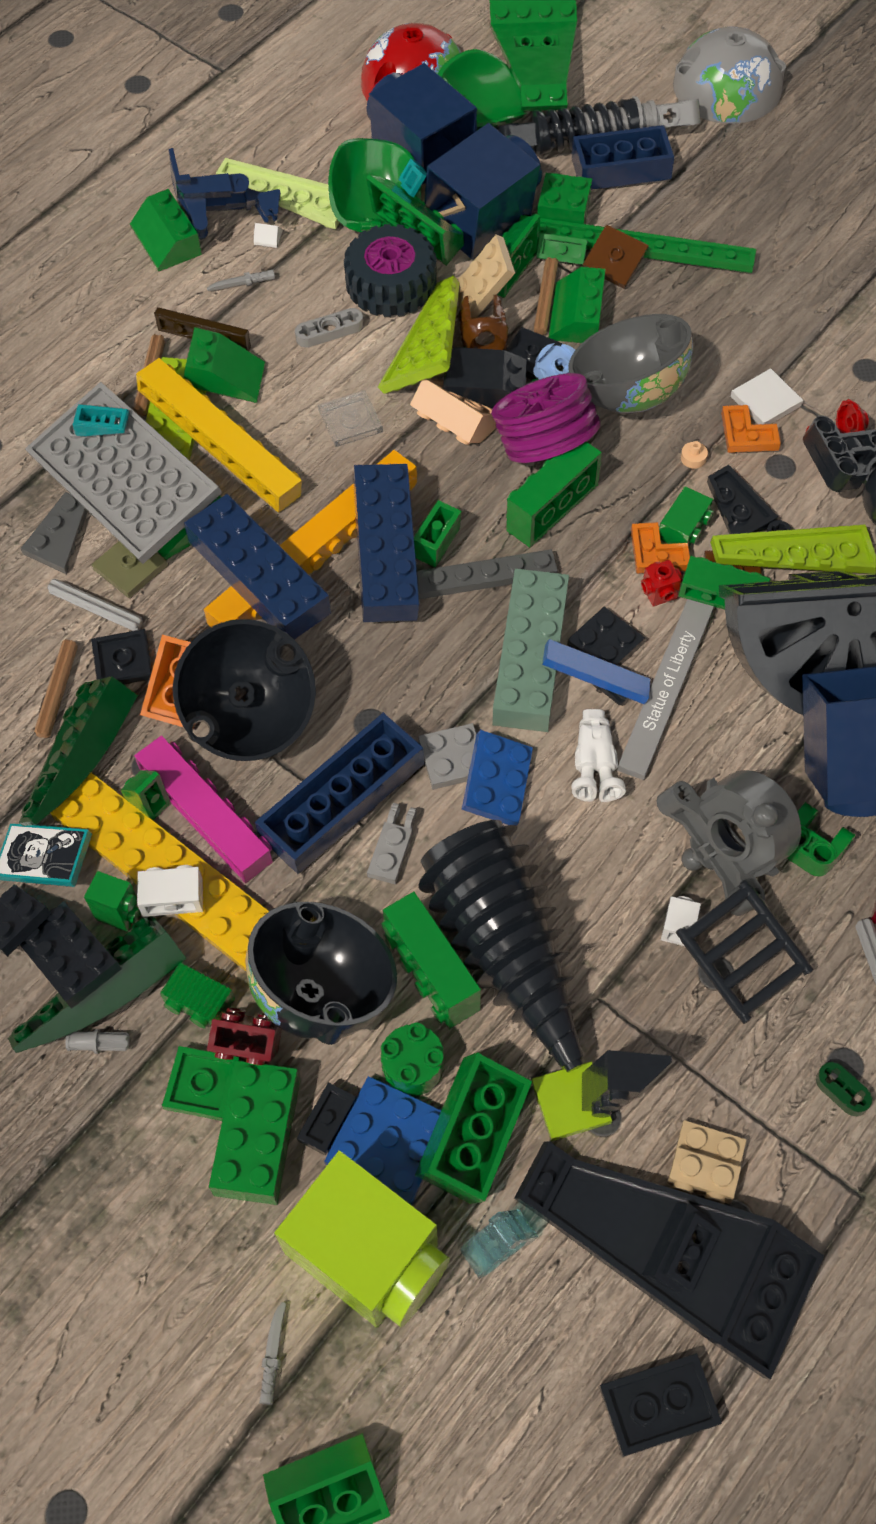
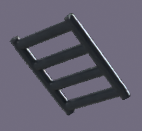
M746 879L740 882L738 885L739 889L690 927L687 929L683 927L676 931L683 945L743 1024L752 1018L750 1014L802 973L807 975L814 970ZM747 899L757 912V915L705 953L694 938ZM766 924L776 939L727 977L723 978L713 963ZM784 949L795 964L746 1002L742 1003L732 988Z

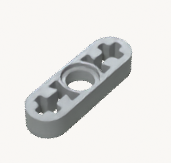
M349 308L303 322L295 328L296 342L299 346L307 348L357 333L362 330L364 325L363 314L356 308ZM327 325H333L336 327L331 331L323 329Z

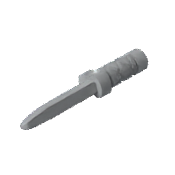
M268 270L252 274L246 272L244 276L213 283L207 287V290L214 291L244 284L252 286V283L274 280V271Z
M282 1302L274 1313L269 1330L265 1358H262L261 1367L265 1369L263 1371L260 1404L273 1405L275 1378L277 1376L276 1370L280 1369L281 1360L277 1358L286 1309L285 1302Z

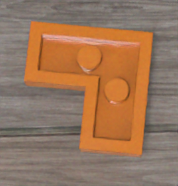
M748 405L722 407L721 414L728 453L779 451L780 438L777 424L751 425Z
M658 522L631 525L636 574L644 573L645 567L654 562H663L669 559L674 568H678L679 571H686L690 559L688 543L661 544Z

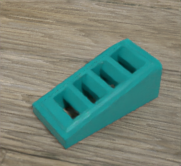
M78 404L72 425L76 436L125 433L130 412L129 409ZM116 418H121L119 424H115Z

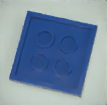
M368 1076L324 1160L325 1165H328L340 1150L412 1206L424 1181L415 1176V1173L441 1110Z

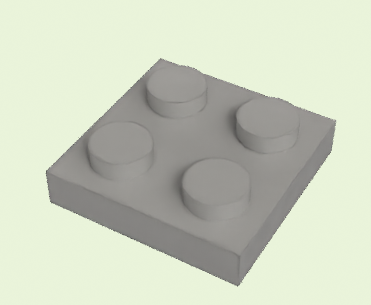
M473 723L418 736V742L423 747L424 763L432 790L467 782L476 739Z

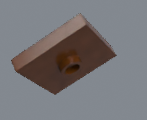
M606 224L584 261L583 267L605 269V280L625 289L648 251L649 245Z

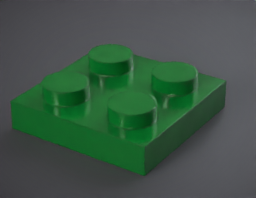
M179 1046L162 1108L168 1111L222 1121L234 1061H241L240 1058L234 1056L233 1060L220 1059L215 1057L214 1052Z

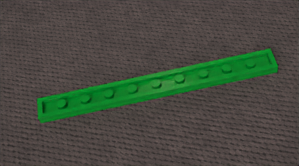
M521 215L520 221H521V220H524V219H526V218H528V217H530V216H523V215ZM540 218L539 237L540 233L585 239L588 240L587 249L592 250L605 227ZM617 229L649 245L644 258L748 273L753 271L756 255L755 248Z

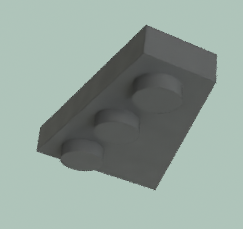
M65 492L21 547L23 555L67 575L69 569L68 562L70 556L74 554L75 542L78 534L81 533L88 511L71 494Z

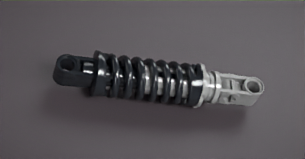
M633 96L630 99H621L617 104L614 101H608L606 105L598 102L594 107L585 104L581 109L578 106H572L569 111L565 107L560 108L558 112L554 109H549L545 115L540 110H533L532 122L499 125V132L505 137L515 135L522 138L530 146H534L537 156H542L543 154L551 153L552 148H555V143L557 151L562 152L564 150V140H567L568 148L572 150L573 136L660 125L672 127L700 124L699 99L655 105L653 100L642 104L637 96ZM670 112L671 116L664 119L663 114Z

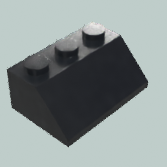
M607 1050L582 1073V1111H592V1116L610 1117L611 1114L638 1095L672 1063V1056Z

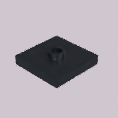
M521 327L506 351L526 359V377L533 380L539 379L534 375L533 370L536 358L541 350L549 344L555 343L553 346H561L563 343Z

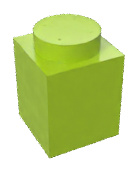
M340 1150L274 1232L286 1256L376 1328L379 1327L386 1316L399 1327H403L431 1294L450 1261V1258L437 1248L436 1224Z

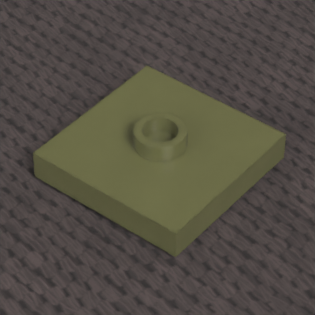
M119 541L91 564L95 572L129 599L168 566L167 560L157 552L142 564Z

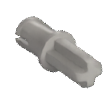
M95 1029L94 1032L76 1031L66 1035L65 1044L67 1051L87 1050L94 1051L95 1054H99L100 1051H126L130 1046V1036L128 1033L101 1032L100 1029Z

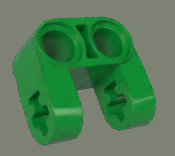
M805 802L798 810L801 824L800 845L797 846L796 850L787 859L809 874L821 877L826 875L841 859L855 839L856 834L842 827L831 843L808 828L816 817L818 810ZM816 855H817V856H821V857H823L826 861H825V862L819 861V860H817V859L815 858V856H816Z

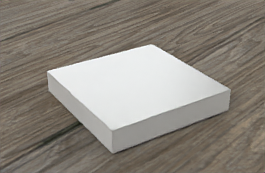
M771 368L732 390L730 396L738 405H748L750 417L757 424H772L801 407L803 399Z

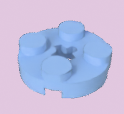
M553 343L545 346L536 358L533 370L534 375L539 379L554 375L570 373L568 364L575 349L566 344L553 346L555 344ZM561 364L564 367L563 372L559 371L555 365L559 366Z

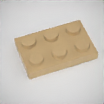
M495 235L477 258L471 262L462 276L457 279L460 282L458 293L460 310H462V300L465 296H468L471 318H477L491 302L493 294L497 295L515 274L503 237Z

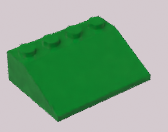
M369 174L366 180L373 212L387 223H390L391 226H397V224L404 225L407 229L409 227L416 229L417 234L422 233L433 245L436 259L447 266L464 245L462 230L455 224L450 225L438 211L428 209L419 197L410 196L401 187L400 183L395 184L389 179Z

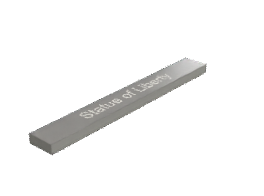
M687 599L651 685L649 699L643 704L618 764L617 771L642 780L645 779L714 606Z

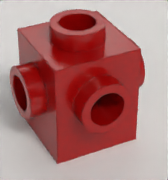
M670 559L663 562H654L645 567L641 587L653 607L678 598L680 584H682V575L678 568H674Z

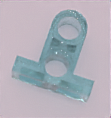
M520 1210L496 1213L488 1220L490 1223L460 1248L461 1253L478 1278L486 1276L520 1248L530 1245L538 1238V1235Z

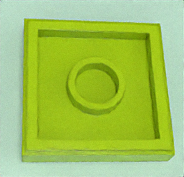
M592 1061L584 1063L583 1066L569 1073L563 1069L532 1078V1086L551 1142L612 1123L611 1116L604 1118L592 1116V1111H582V1073L592 1065Z

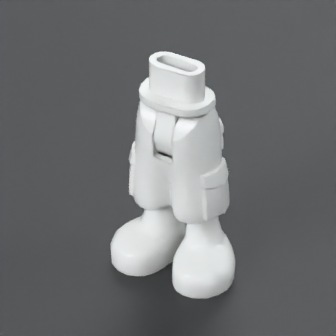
M584 710L583 719L579 724L575 766L581 773V777L574 780L571 787L574 797L583 801L591 802L596 798L595 770L599 773L600 777L599 800L601 802L617 800L626 792L624 781L612 775V772L618 767L617 752L613 745L610 724L605 719L604 710Z

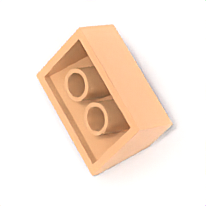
M432 378L422 380L410 404L418 410L417 414L427 420L433 419L437 422L436 426L445 432H453L457 435L456 439L466 445L481 443L496 428V422L491 414L492 408L443 389L444 380Z

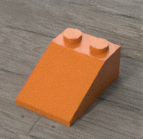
M162 635L140 713L141 716L183 727L173 700V680L179 659L191 642Z

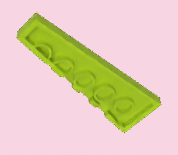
M866 524L713 535L710 541L715 561L718 564L820 571L842 570L858 574H876V554Z

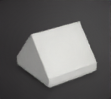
M255 223L254 245L277 248L282 228Z

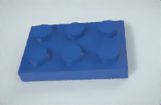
M480 730L476 734L461 810L491 820H500L507 825L517 826L520 821L533 747Z

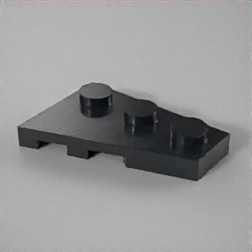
M729 464L708 476V487L729 534L762 532L768 528L771 522L778 520V516Z

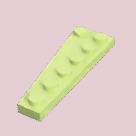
M228 158L224 159L216 174H244L249 180V188L259 192L280 189V207L323 224L327 228L336 229L340 223L332 212L328 184Z

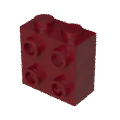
M227 1008V1011H222L212 1019L207 1051L215 1052L216 1058L233 1060L234 1056L245 1057L247 1063L265 1065V1061L270 1062L279 1051L282 1029L269 1020L264 1013H258L257 1017L245 1015L246 1011L243 1009Z

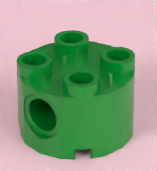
M421 1023L404 1025L391 1032L381 1045V1065L386 1082L392 1088L405 1094H411V1096H420L434 1089L439 1084L444 1071V1051L439 1037Z

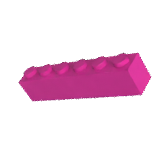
M161 735L134 755L139 769L156 771L160 775L171 804L245 884L273 863L270 853L272 847L263 836L258 838L252 832L254 829L245 817L239 818L234 813L235 808L226 797L221 799L216 794L218 791L208 778L203 780L198 775L200 772L190 759L185 761L181 757L182 752L173 741L168 743Z

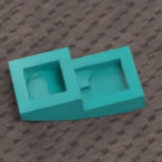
M411 158L399 180L402 183L401 187L410 196L414 197L425 180L427 173L417 161Z

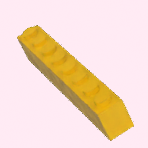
M158 358L136 373L137 390L278 513L301 496L302 480L299 475L283 465L277 456L269 453L263 444L247 434L241 425L233 422L224 410H219L212 404L205 394L198 392L192 383L176 373L170 364H166Z

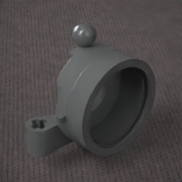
M740 770L729 774L718 783L714 777L707 781V790L700 798L692 786L685 781L676 782L657 796L656 802L660 812L682 824L691 836V848L686 849L681 858L682 864L686 869L694 871L704 866L714 870L722 881L725 899L739 889L738 885L740 882L746 879L762 900L765 901V893L755 877L764 874L769 876L777 875L779 870L776 866L796 850L801 837V824L796 807L780 785L761 773ZM727 820L735 823L740 828L745 837L746 844L736 836ZM746 899L730 912L735 916H742L754 908Z

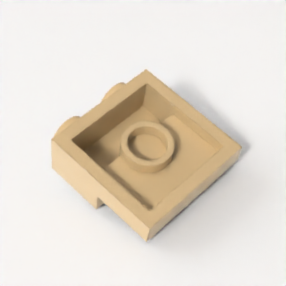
M684 1120L667 1185L673 1186L675 1190L691 1195L695 1193L705 1196V1199L717 1203L730 1204L734 1199L746 1139Z

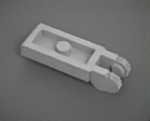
M393 803L387 822H384L367 871V877L395 885L413 835L412 828L417 815V809L411 807L407 812L404 827L395 825L400 813V804Z

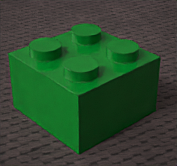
M546 173L537 214L540 215V218L585 224L591 198L592 178Z

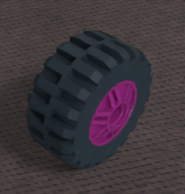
M384 224V227H371L370 231L366 232L364 230L358 235V238L355 237L345 251L344 270L347 293L350 295L351 300L356 305L358 304L359 308L365 312L369 310L372 315L378 316V314H382L384 317L391 318V315L401 317L407 312L411 314L417 311L418 307L422 308L426 304L437 284L436 253L434 252V247L422 233L417 234V230L411 227L407 229L404 225L399 224L397 226Z

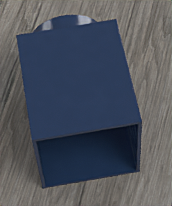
M425 63L405 74L395 72L385 76L369 93L366 111L371 121L372 139L387 140L403 146L410 152L414 160L424 168L426 173L429 164L477 131V107Z
M488 123L427 166L424 203L431 211L441 212L456 207L457 204L453 199V195H458L465 206V210L444 216V220L450 225H457L462 230L464 245L460 250L473 260L483 251L484 247L495 235L502 237L515 223L519 222L521 215L531 216L536 187L542 179L540 161L532 147L525 140L515 135L505 137Z
M876 666L804 674L803 717L806 775L823 798L824 805L828 810L851 817L876 816Z

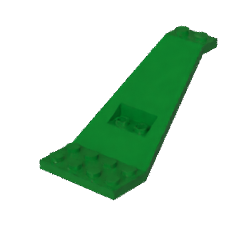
M489 0L490 29L520 88L521 111H547L549 109L559 110L562 107L567 108V78L577 26L576 0ZM544 42H550L551 44L546 45Z

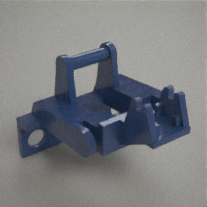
M168 149L171 178L177 203L184 213L187 214L200 240L208 236L206 212L242 210L245 207L247 211L251 210V206H255L264 223L269 222V216L272 217L274 222L277 221L281 196L280 189L266 192L250 189L249 180L244 174L225 173L190 177L189 174L179 175L174 149Z

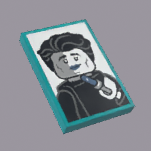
M10 823L0 851V880L75 887L92 833L88 829L38 825L22 826L21 824Z

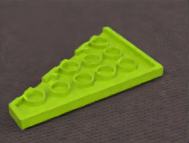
M454 276L436 284L378 385L383 394L398 391L408 385H415L421 380H429L435 375L448 371L460 282Z

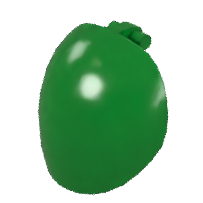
M479 49L466 50L449 59L438 72L441 78L477 107V131L488 123L495 129H499V125L512 124L530 112L521 111L520 88L510 68L500 58L489 52Z
M354 138L340 144L332 158L328 177L330 205L337 220L345 227L357 232H363L364 230L367 232L370 231L371 227H384V224H390L373 212L366 177L371 174L389 179L395 184H402L399 177L410 158L414 160L410 152L397 143L380 139ZM422 185L420 186L418 192H417L416 195H415V196L419 197L420 199H421Z

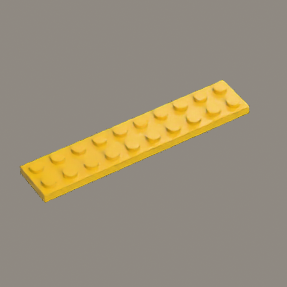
M90 773L82 784L60 806L51 812L52 817L66 828L88 829L92 833L89 847L137 885L138 872L146 871L149 868L176 869L181 865L198 867L203 879V912L174 915L246 971L245 958L249 937L256 923L269 911L97 776Z

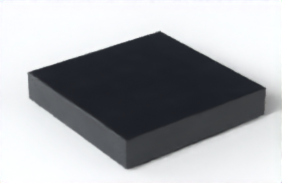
M146 629L91 639L96 680L112 676L123 685L150 680L152 664Z

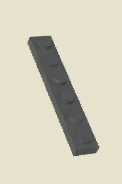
M552 549L416 571L419 599L513 584L515 569L557 573Z

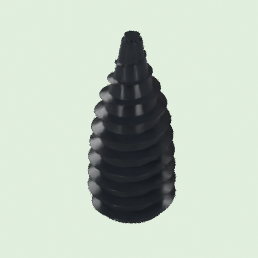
M488 820L466 827L443 839L424 854L421 864L426 873L420 879L418 884L419 890L424 893H435L429 902V909L437 913L447 912L440 922V929L447 932H459L451 943L452 948L456 951L470 950L471 953L465 959L464 966L468 970L482 969L484 971L477 985L480 988H496L499 991L493 1000V1004L495 1006L510 1005L515 1010L511 1018L513 1022H524L532 1030L531 1037L538 1038L547 1048L549 1054L554 1057L561 1068H565L567 1073L576 1070L584 1065L582 1061L584 1056L575 1029L577 1026L574 1025L570 1007L575 1002L568 1000L566 984L574 976H562L560 964L570 952H556L554 941L561 935L564 929H549L547 919L553 914L556 907L541 908L538 899L547 890L548 886H532L530 878L538 870L539 866H523L521 857L529 850V845H513L510 837L516 832L517 826H504L500 820Z

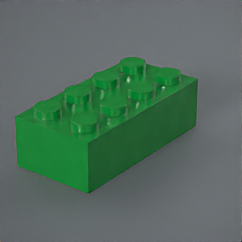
M584 442L570 451L547 459L537 473H532L518 490L515 489L509 494L507 498L506 531L531 548L598 486L602 452L588 442Z
M413 891L384 908V921L381 922L385 931L383 934L384 940L391 950L396 948L401 957L398 959L407 974L412 972L417 981L414 984L422 998L428 997L433 1004L431 1011L439 1023L444 1021L450 1030L479 1012L481 989L416 893Z
M478 1052L464 1057L415 1176L470 1204L485 1202L532 1081Z
M234 1061L209 1182V1189L213 1196L278 1205L301 1081L297 1069Z

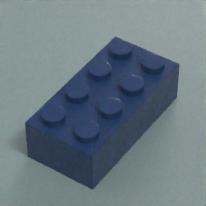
M664 125L573 136L572 162L577 177L592 178L591 190L670 180L672 178L674 154Z

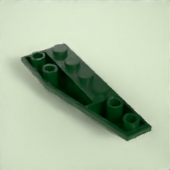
M112 676L85 682L78 688L76 692L77 699L63 715L64 722L58 731L30 798L22 809L19 824L22 826L38 824L82 784L114 741L138 697L136 693Z
M153 916L138 920L132 926L130 932L123 937L119 936L113 939L106 949L122 970L72 1009L60 994L57 993L32 1017L12 1031L11 1036L8 1037L12 1049L19 1053L52 1042L102 1019L139 996L187 958Z

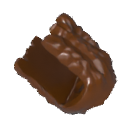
M493 294L494 317L471 318L469 298L465 296L461 303L462 310L459 312L463 348L506 351L508 325L500 297ZM482 332H491L495 336L494 341L488 345H479L475 339Z

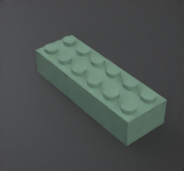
M515 569L493 705V726L548 732L557 670L544 666L542 663L547 641L551 639L558 643L561 642L569 575L524 569Z

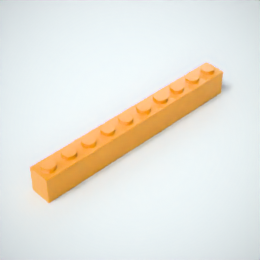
M396 450L390 452L377 463L408 464L410 491L415 487L417 483V466ZM352 484L279 545L308 575L314 570L320 569L324 562L333 554H337L350 539L357 537L354 485ZM232 586L204 608L206 621L210 627L230 620H259L262 618Z

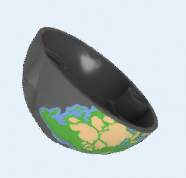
M668 314L642 315L622 320L598 331L585 340L571 356L568 370L570 373L585 376L588 384L587 388H589L592 395L591 401L595 406L597 405L618 414L647 411L668 400L683 384L692 361L693 341L691 328L682 318Z

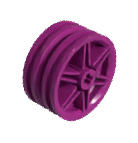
M566 373L534 381L506 395L493 407L491 414L496 422L498 432L502 435L501 441L506 448L505 451L509 460L518 463H529L549 459L576 448L598 431L601 422L596 414L595 404L591 401L592 395L589 388H587L588 384L585 376L577 373Z

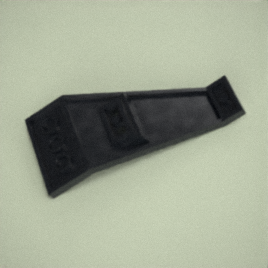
M550 1141L543 1142L514 1197L515 1200L547 1221L707 1340L762 1378L771 1380L824 1258L823 1254L773 1219L574 1159ZM694 1231L696 1233L695 1242H693L692 1240V1234ZM679 1262L682 1263L681 1272L678 1271Z

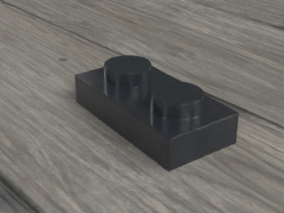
M328 1082L297 1136L298 1142L326 1156L356 1100V1096Z

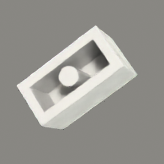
M181 865L176 869L153 867L146 871H139L137 905L142 916L203 912V879L199 868Z

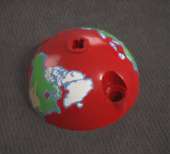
M407 23L391 28L381 34L368 50L361 72L362 93L368 101L369 93L382 78L395 72L405 74L423 63L438 74L441 67L449 59L461 53V51L449 34L429 24Z

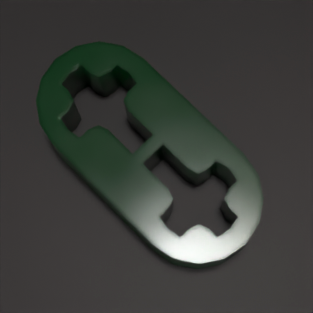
M829 1062L825 1063L816 1075L817 1086L845 1113L857 1117L867 1112L872 1104L871 1093L844 1067L838 1063ZM835 1073L838 1076L835 1080L836 1082L827 1083L825 1081L827 1074ZM858 1094L862 1097L861 1105L853 1106L850 1103L852 1100L851 1096L855 1097Z

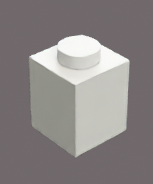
M671 896L661 941L684 946L676 931L683 927L687 929L697 921L701 903L694 902V900L685 896L677 898Z

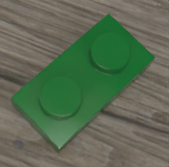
M540 233L536 258L546 260L550 257L556 258L558 262L583 265L588 240Z

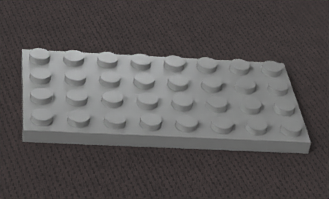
M102 382L97 384L25 448L34 460L142 564L185 527V521L205 509L222 493L212 480ZM78 404L129 409L130 413L125 433L76 436L72 424ZM116 418L115 424H119L121 418Z

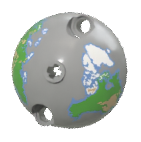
M722 27L704 33L687 48L676 66L673 89L679 101L699 99L700 117L703 119L728 124L745 123L765 116L777 106L783 92L786 64L779 59L774 48L761 35L742 27Z

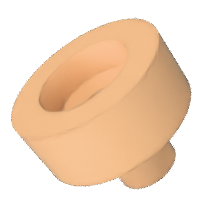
M698 441L685 444L681 453L682 463L686 467L693 469L702 467L706 463L707 448Z

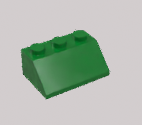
M166 189L148 196L130 222V227L158 272L202 255L198 233L170 190Z
M534 214L515 223L508 232L503 234L502 237L505 240L515 274L498 292V296L506 297L536 256L539 243L540 215Z
M580 267L556 282L549 338L556 341L583 343L599 331L605 269Z
M363 1433L263 1474L268 1502L276 1524H373L391 1516Z

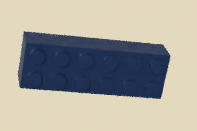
M408 464L354 465L353 485L363 622L417 621L419 596Z
M228 494L184 522L190 544L268 624L276 626L295 640L331 614L329 595Z
M383 712L256 820L255 825L258 836H263L272 847V850L297 874L301 873L424 765L423 747Z

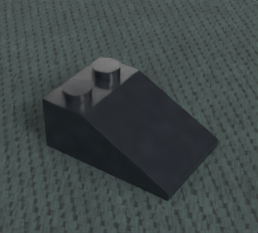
M452 347L450 367L448 371L444 372L443 389L493 409L506 395L525 386L526 359L505 350Z

